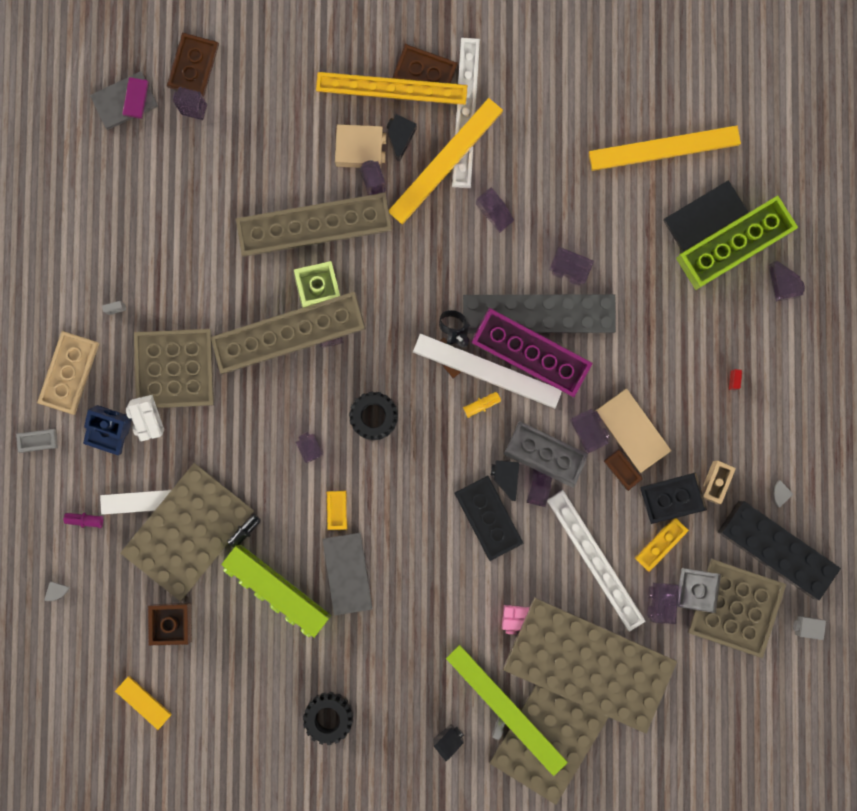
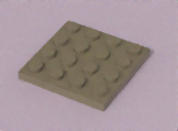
M211 329L134 332L136 398L153 395L157 408L214 406Z
M711 559L707 572L721 574L716 613L694 610L687 632L763 658L786 584Z

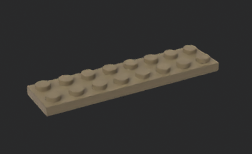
M386 193L236 218L242 257L392 231Z
M351 292L213 336L211 341L220 374H225L366 330L356 292Z

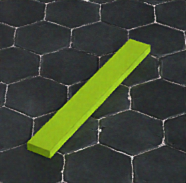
M461 645L446 658L553 776L568 763Z

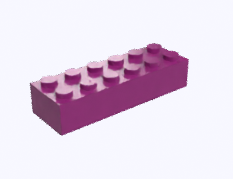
M490 307L471 340L473 344L572 397H575L593 364L589 360Z

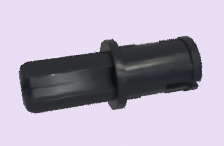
M253 514L242 527L238 526L239 529L227 540L233 548L240 545L247 537L251 536L250 533L261 522V519Z

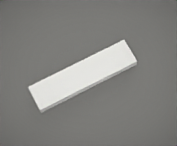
M171 490L100 495L101 515L155 511Z

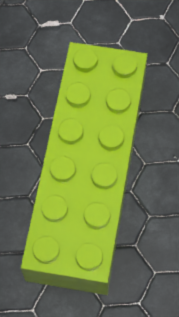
M777 195L681 253L676 260L694 289L698 290L792 233L798 226Z
M242 545L235 546L221 564L226 574L231 577L236 576L240 580V585L246 589L251 588L254 590V595L258 599L268 601L271 604L269 607L276 613L282 612L286 616V621L292 625L297 624L302 628L300 631L309 638L310 636L315 638L332 616Z

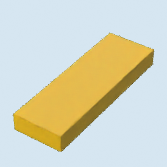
M677 518L671 519L634 559L650 572L689 530Z
M130 676L115 690L118 695L157 730L172 715Z

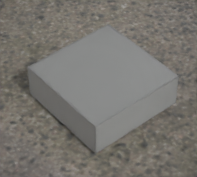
M122 301L103 305L102 309L104 313L112 315L125 311L126 306Z

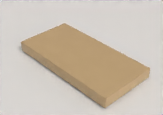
M61 331L37 403L75 415L99 343Z
M625 389L595 410L639 473L671 452V449L628 389Z

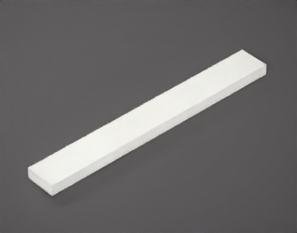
M461 38L458 84L468 85L466 105L457 104L455 135L475 114L480 39ZM473 146L454 166L452 187L471 188Z
M423 334L419 335L413 353L554 409L562 392L551 385Z
M561 490L548 498L546 501L627 630L630 632L646 622L565 492Z

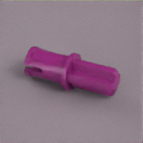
M65 513L63 521L64 524L79 525L81 528L85 526L102 528L104 518L103 516L87 515L86 513Z

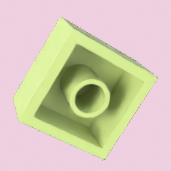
M331 261L294 269V278L302 308L340 296Z

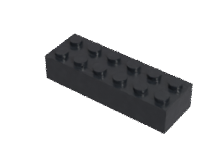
M745 501L737 502L717 532L815 600L820 601L841 569Z

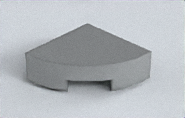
M778 480L774 486L773 496L776 506L781 507L793 493L781 480Z
M51 581L44 600H58L68 592L70 587Z
M498 717L492 732V737L497 740L501 739L502 729L505 725L500 717Z

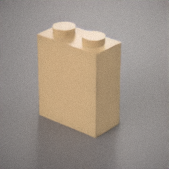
M337 125L336 167L381 169L382 163H385L386 151H382L383 144H386L387 133H383V127Z

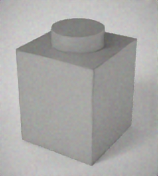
M797 616V620L793 624V630L795 635L800 637L824 640L826 621L818 618Z

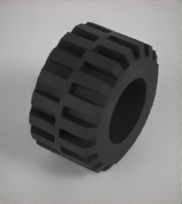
M371 391L361 394L359 398L354 400L355 402L350 407L349 417L350 424L359 436L375 441L388 437L394 431L398 422V412L394 402L387 395ZM370 405H378L385 412V420L379 427H369L363 421V411Z
M324 692L319 696H315L308 704L303 716V726L307 730V735H311L314 742L317 740L321 745L323 743L332 745L334 742L337 744L349 733L353 723V712L351 704L349 705L347 703L348 700L346 698L343 699L342 695H335L334 692H329V694ZM323 708L334 709L340 717L338 726L332 729L322 727L317 720L318 712Z

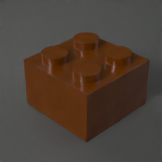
M192 603L149 605V646L190 644L192 642Z

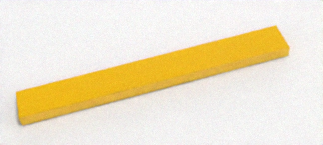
M326 72L317 73L316 91L324 93L466 105L468 85Z
M488 98L389 209V214L403 225L502 114L503 109Z
M737 125L589 151L588 154L591 170L595 171L739 146L741 141Z

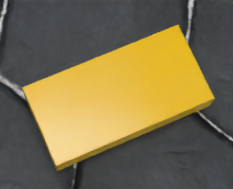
M327 491L328 530L347 529L346 491Z

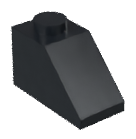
M396 114L394 119L390 118L386 128L388 129V136L396 160L400 162L417 130V124Z
M496 460L495 464H491L490 475L494 476V481L511 501H516L519 462Z
M451 724L433 738V746L442 758L448 761L464 743L462 738L464 734L458 726L454 728Z

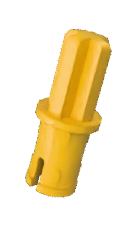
M494 392L482 399L478 398L477 401L464 406L463 409L467 417L470 418V416L481 411L485 412V409L501 402V398L497 392Z

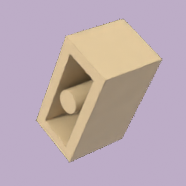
M713 461L701 489L704 499L715 504H722L736 468L720 461Z

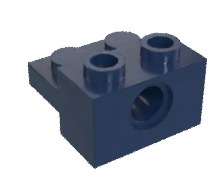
M99 405L88 409L84 425L86 433L83 444L119 456L122 454L125 437L129 434L132 418L129 419L126 414Z

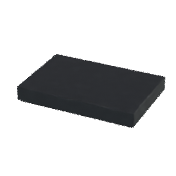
M696 472L640 487L651 524L707 510Z

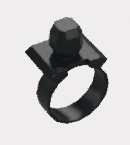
M455 310L443 312L439 319V327L444 333L448 334L446 344L457 343L463 348L468 346L469 338L467 334L470 324L466 323L465 316ZM445 317H455L462 323L464 320V326L456 330L445 326L441 320Z

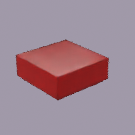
M734 369L731 371L729 390L736 391L741 388L742 370Z

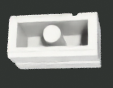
M153 395L132 399L126 408L128 418H132L134 423L132 426L134 435L138 436L140 441L162 436L164 427Z

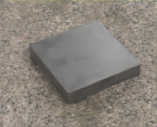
M682 568L676 607L716 613L721 574Z

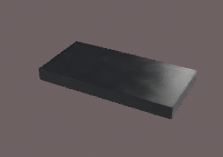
M728 180L664 218L663 221L682 252L744 216L748 213V210Z
M488 475L454 493L489 561L524 544Z

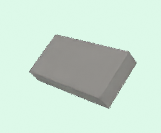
M56 429L16 434L18 453L58 448Z

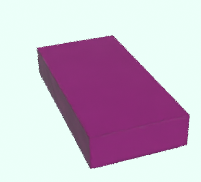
M129 77L122 112L124 116L143 118L149 85L148 80Z

